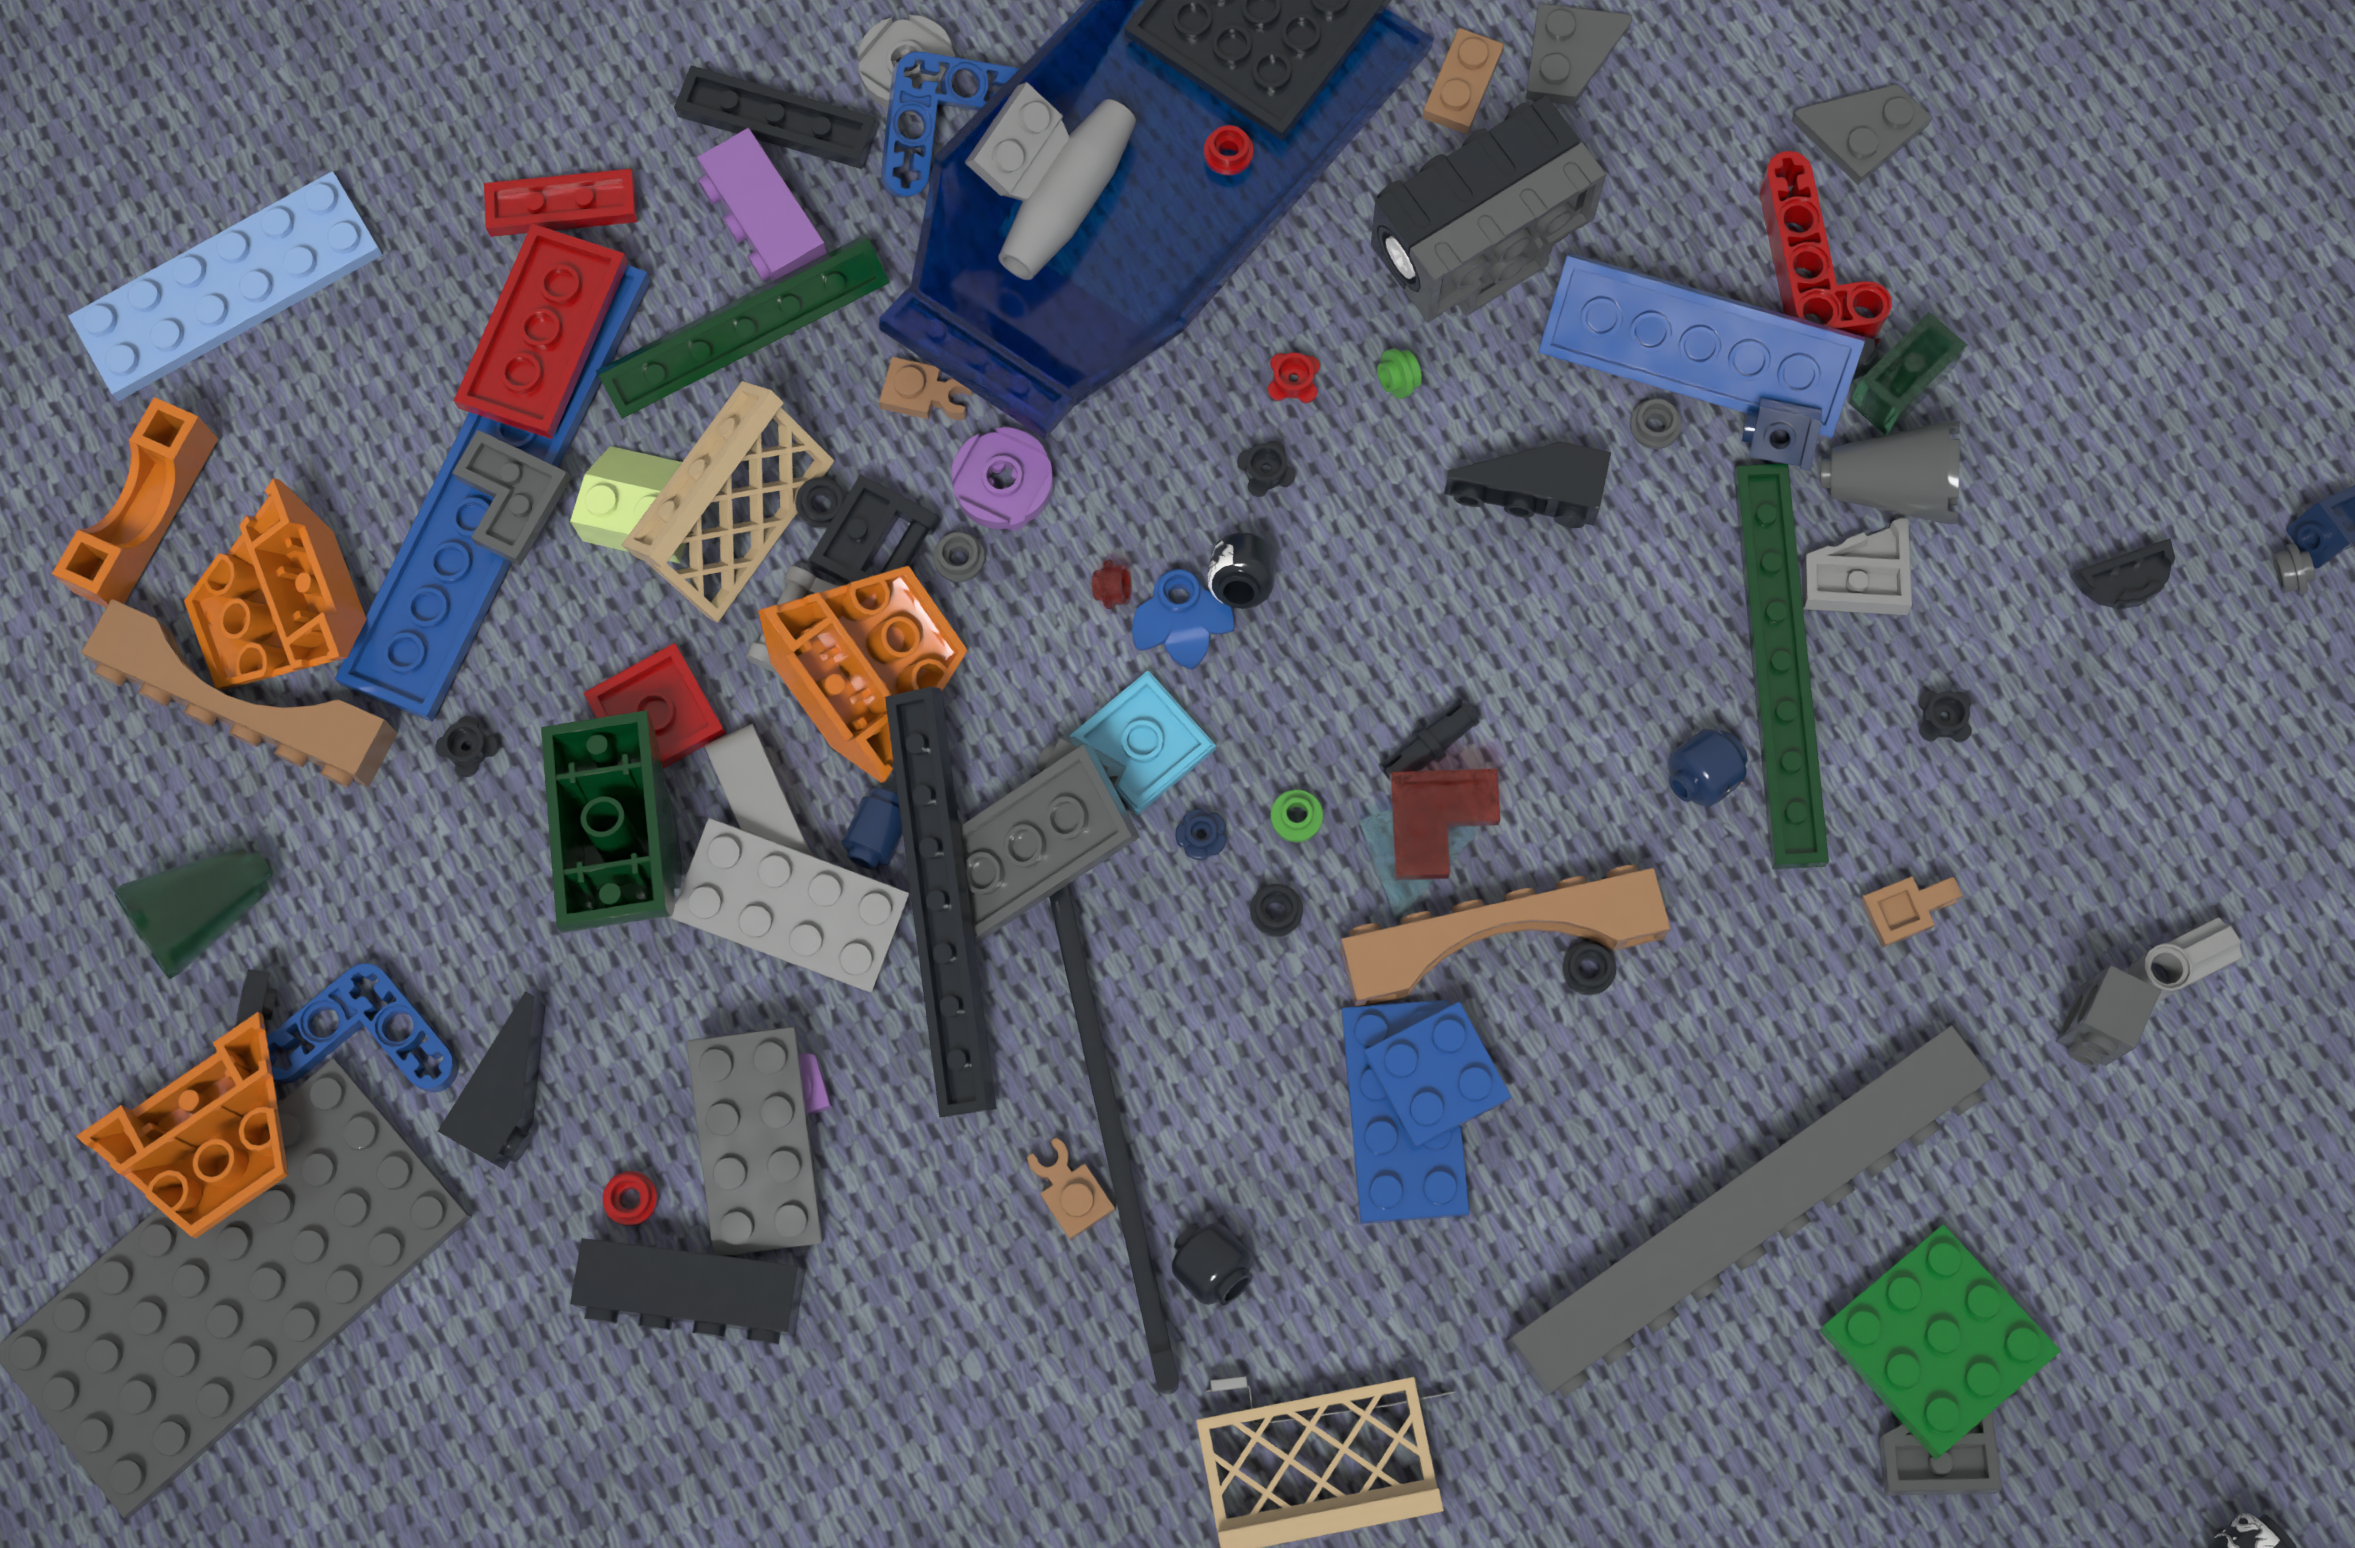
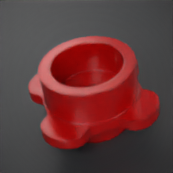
M1279 353L1273 356L1270 361V368L1274 371L1273 382L1268 385L1269 396L1275 401H1282L1285 398L1299 399L1305 404L1314 401L1318 393L1317 388L1314 386V377L1320 370L1319 361L1311 355L1305 356L1300 353ZM1297 375L1299 379L1296 382H1292L1289 380V377Z

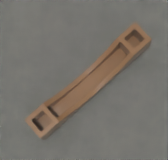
M113 599L109 602L81 654L97 666L93 673L98 677L119 687H123L126 680L141 686L138 692L140 695L164 707H167L171 700L186 706L183 712L186 716L208 727H213L215 721L218 720L232 727L229 731L231 736L253 747H258L261 740L277 747L274 754L295 766L303 768L306 761L323 767L320 772L321 776L345 788H349L352 781L369 788L398 734L384 719L339 699L313 706L281 708L256 705L228 696L206 684L197 676L184 658L174 634L159 620Z
M1636 864L1625 865L1608 871L1606 879L1587 883L1585 876L1572 877L1556 883V890L1536 894L1534 888H1524L1504 895L1505 902L1484 906L1483 900H1471L1453 906L1452 914L1433 918L1431 912L1425 911L1401 918V925L1381 929L1379 923L1355 927L1348 931L1350 937L1341 939L1340 945L1354 1007L1372 1006L1405 999L1420 980L1446 957L1471 943L1498 934L1528 930L1560 932L1599 943L1611 951L1664 940L1671 928L1655 870L1650 868L1639 871Z

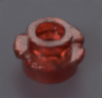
M1106 559L1103 562V568L1095 570L1092 575L1094 599L1102 601L1106 609H1115V605H1128L1132 594V581L1128 565L1113 564L1111 559Z

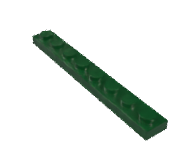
M1788 464L1737 466L1734 471V483L1772 869L1825 867L1829 863L1789 467Z

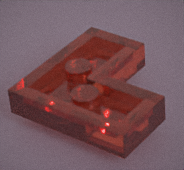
M1497 769L1391 772L1390 774L1395 880L1448 879L1450 868L1447 827L1499 825L1500 823Z

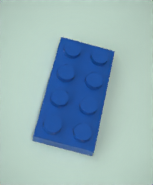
M1449 1000L1345 1007L1341 1009L1360 1224L1463 1217L1470 1214L1461 1126L1414 1150L1363 1055L1365 1049L1449 1007Z

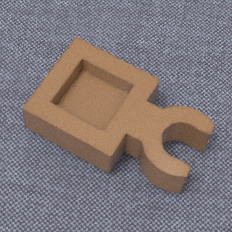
M892 357L879 399V405L884 410L928 420L932 408L937 407L941 408L943 413L951 419L964 420L967 415L966 407L955 405L950 402V399L957 393L972 395L974 389L972 383L964 378H952L946 382H941V367Z
M1054 1138L1051 1143L1058 1152V1160L1053 1166H1042L1033 1153L1027 1156V1159L1035 1175L1042 1179L1050 1180L1052 1186L1041 1192L1040 1195L1071 1241L1116 1210L1086 1164L1071 1172L1068 1167L1070 1160L1068 1150L1061 1140Z

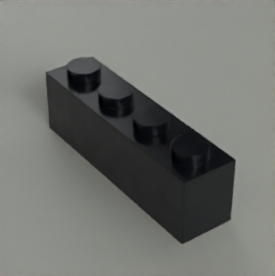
M582 1238L570 1304L580 1309H586L584 1319L617 1324L619 1314L640 1316L638 1323L640 1327L671 1331L672 1321L694 1323L692 1330L694 1334L725 1338L726 1328L748 1330L746 1338L748 1341L779 1345L780 1335L795 1336L805 1270L796 1265Z

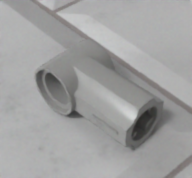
M2218 917L2178 938L2155 946L2131 964L2128 974L2161 989L2162 991L2157 999V1002L2175 992L2242 959L2241 941L2232 926L2227 925ZM2151 963H2156L2164 968L2168 975V984L2162 983L2155 978L2151 970Z

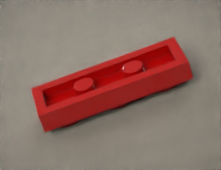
M632 169L484 183L485 226L490 237L528 233L531 224L555 231L638 222L636 178Z

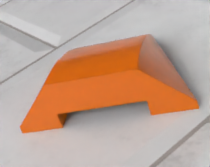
M273 478L264 490L269 497L255 516L246 515L239 524L242 534L228 553H218L184 600L215 689L225 690L348 658L366 621V616L334 532L279 479Z
M909 566L758 611L770 663L831 748L880 783L886 781L893 770L891 766L894 763L885 697L931 686L941 688L943 691L968 651Z
M260 1012L255 1013L214 1041L213 1044L217 1050L215 1054L132 1110L120 1105L76 1135L81 1142L96 1151L110 1164L112 1169L127 1178L145 1194V1197L195 1239L289 1175L264 1018Z

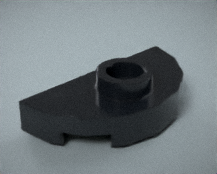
M2171 538L2076 570L2070 577L2082 594L2099 605L2116 609L2139 607L2156 597L2170 577L2171 566L2175 560Z

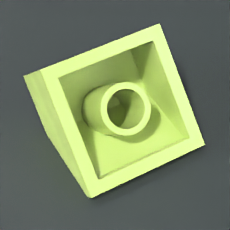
M609 446L585 473L570 522L581 540L627 551L622 546L623 542L682 462ZM686 543L679 545L669 561L680 563Z

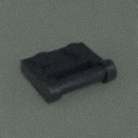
M860 474L808 560L812 567L845 584L871 577L872 575L866 573V570L898 517L908 521L910 525L880 574L909 566L927 534L933 535L941 520L930 510Z

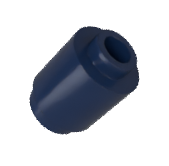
M872 788L869 797L861 799L842 840L843 847L849 851L847 858L850 861L870 870H875L877 865L886 866L890 864L903 836L898 795L886 789Z

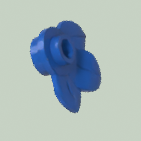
M1174 569L1159 577L1154 586L1153 598L1137 608L1132 625L1133 642L1138 651L1148 650L1164 644L1167 653L1176 663L1192 670L1206 656L1210 634L1218 635L1234 631V617L1231 607L1219 602L1210 591L1204 590L1201 580L1194 573L1184 569ZM1175 589H1183L1188 593L1189 597L1183 603H1175L1170 599L1169 595Z

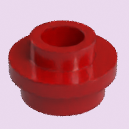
M1231 125L1222 126L1211 133L1206 139L1204 158L1208 166L1217 173L1223 175L1238 174L1250 165L1253 159V144L1249 136L1242 129ZM1230 149L1235 151L1237 155L1224 156L1220 152Z
M626 1171L614 1176L608 1182L603 1192L605 1212L613 1221L624 1226H636L648 1220L654 1213L658 1203V1193L654 1183L647 1176L636 1171ZM628 1190H638L640 1193L639 1204L632 1209H626L622 1204L623 1195Z

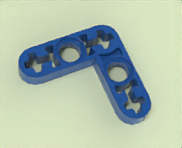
M911 52L902 57L894 66L891 79L881 167V182L885 190L897 198H910L920 193L927 185L930 173L937 104L998 114L1009 97L1004 93L993 92L989 94L990 102L984 101L989 86L987 74L993 75L990 83L991 86L1004 87L1013 79L1016 81V87L1027 82L1036 90L1033 78L1026 71L1019 68L927 52ZM915 63L920 64L921 73L936 76L940 73L939 66L945 67L940 81L942 94L935 92L939 82L924 81L919 84L917 89L913 88L912 79L904 77V71L910 70ZM966 70L974 75L977 81V90L972 97L964 98L954 92L951 80L956 71ZM911 111L921 117L924 129L919 138L908 139L899 132L897 121L903 112ZM895 145L904 149L921 148V156L916 153L910 155L909 171L917 174V180L908 183L906 189L901 187L900 178L893 177V170L902 167L905 151L895 153Z
M369 963L357 964L347 970L267 1036L271 1068L277 1061L274 1054L277 1048L281 1047L289 1051L301 1042L293 1036L296 1031L299 1030L302 1037L315 1046L310 1052L301 1045L289 1055L292 1065L285 1070L279 1066L272 1068L273 1081L281 1084L293 1083L302 1078L363 1026L367 1028L409 1081L423 1091L434 1093L447 1089L456 1080L459 1071L456 1056L386 972L378 966ZM364 977L371 982L378 979L379 981L373 986L374 991L388 1005L379 1010L366 997L360 996L356 998L361 992V988L357 983ZM395 996V997H396V1001L390 1003L391 1000L393 999V997ZM323 1010L336 1011L339 1017L337 1030L328 1037H316L312 1030V1023L316 1015ZM377 1013V1014L375 1015L374 1019L372 1020V1019L370 1018V1016H371L372 1014ZM398 1014L410 1015L413 1020L411 1035L401 1042L390 1041L386 1033L388 1022ZM427 1035L429 1037V1040L421 1043ZM420 1045L426 1054L436 1060L443 1056L444 1059L438 1065L442 1072L441 1075L436 1079L428 1074L421 1078L420 1075L426 1069L425 1065L417 1055L410 1051ZM410 1052L406 1059H404L403 1054Z

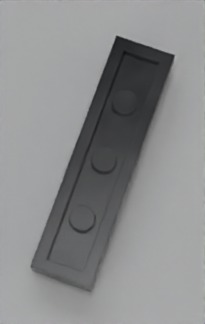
M692 65L689 68L674 106L676 115L679 118L736 134L749 128L757 140L859 169L863 168L878 128L876 117Z

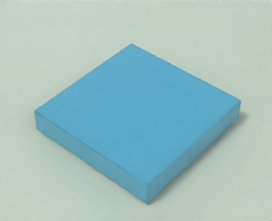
M1146 671L1069 735V737H1076L1127 766L1116 788V792L1137 816L1216 750L1214 742L1149 671Z

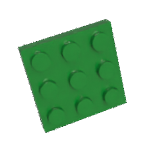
M1944 1224L1820 1329L1824 1337L1935 1460L1941 1457L2061 1352L2054 1342Z

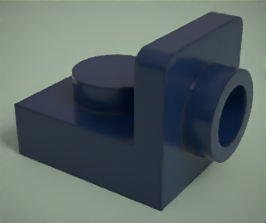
M2355 485L2319 501L2286 528L2288 535L2299 550L2310 553L2315 569L2324 566L2342 551L2355 546Z

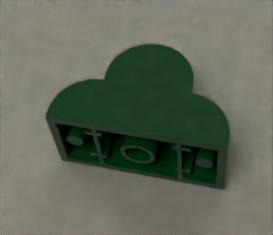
M648 711L541 727L557 928L560 932L567 933L672 916L675 907L674 889L680 888L682 884L681 852L674 809L664 784L658 741Z

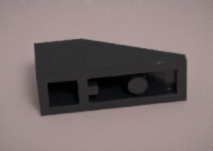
M526 991L438 1130L439 1133L505 1170L510 1161L515 1163L523 1156L532 1138L528 1131L533 1125L546 1006Z

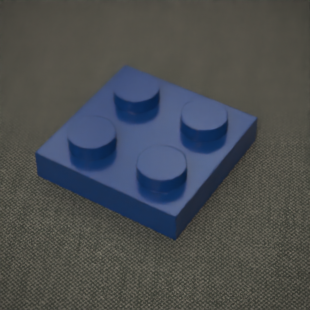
M1460 1001L1365 1049L1363 1052L1414 1150L1502 1105L1512 1097Z

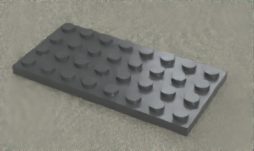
M334 1058L328 1061L277 1105L289 1175L196 1239L189 1236L160 1209L155 1210L0 1344V1364L123 1518H131L472 1218L340 1062Z

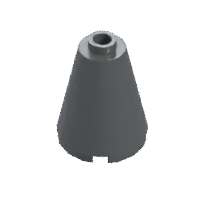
M1944 421L1832 447V456L1821 458V488H1831V499L1944 524H1958V511H1948V505H1958L1960 439H1949V434H1959L1960 421Z

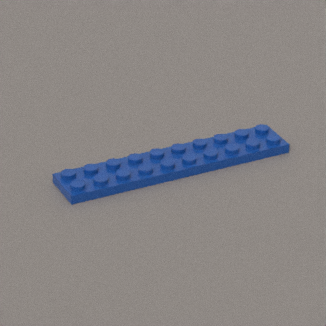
M627 265L552 439L474 413H468L366 615V621L348 658L344 659L335 677V680L341 686L433 722L511 564V561L476 545L471 539L494 497L458 481L452 472L477 430L559 467L601 382L596 370L610 364L651 281L647 272Z

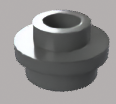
M1650 399L1642 402L1635 408L1630 420V430L1635 440L1642 446L1650 449H1662L1673 444L1678 438L1682 427V420L1678 410L1671 403L1663 399ZM1651 419L1660 420L1664 425V430L1660 432L1651 431L1647 427L1646 422Z
M953 532L945 535L936 544L933 552V561L936 570L943 578L951 582L960 583L969 581L980 573L984 565L985 554L980 541L976 537L966 532ZM962 551L969 555L967 562L963 565L952 564L950 558L955 552Z
M2295 543L2285 545V551L2273 554L2274 567L2280 588L2283 593L2295 591L2297 595L2306 594L2308 592L2307 582L2315 581V570L2310 553L2308 551L2299 552Z

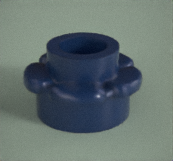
M1203 809L1192 810L1184 815L1183 823L1177 826L1175 832L1176 842L1179 847L1184 848L1185 854L1194 860H1205L1212 855H1218L1224 849L1227 842V837L1224 835L1226 824L1222 817L1215 812L1208 814ZM1199 830H1204L1207 835L1205 838L1200 839L1196 833Z

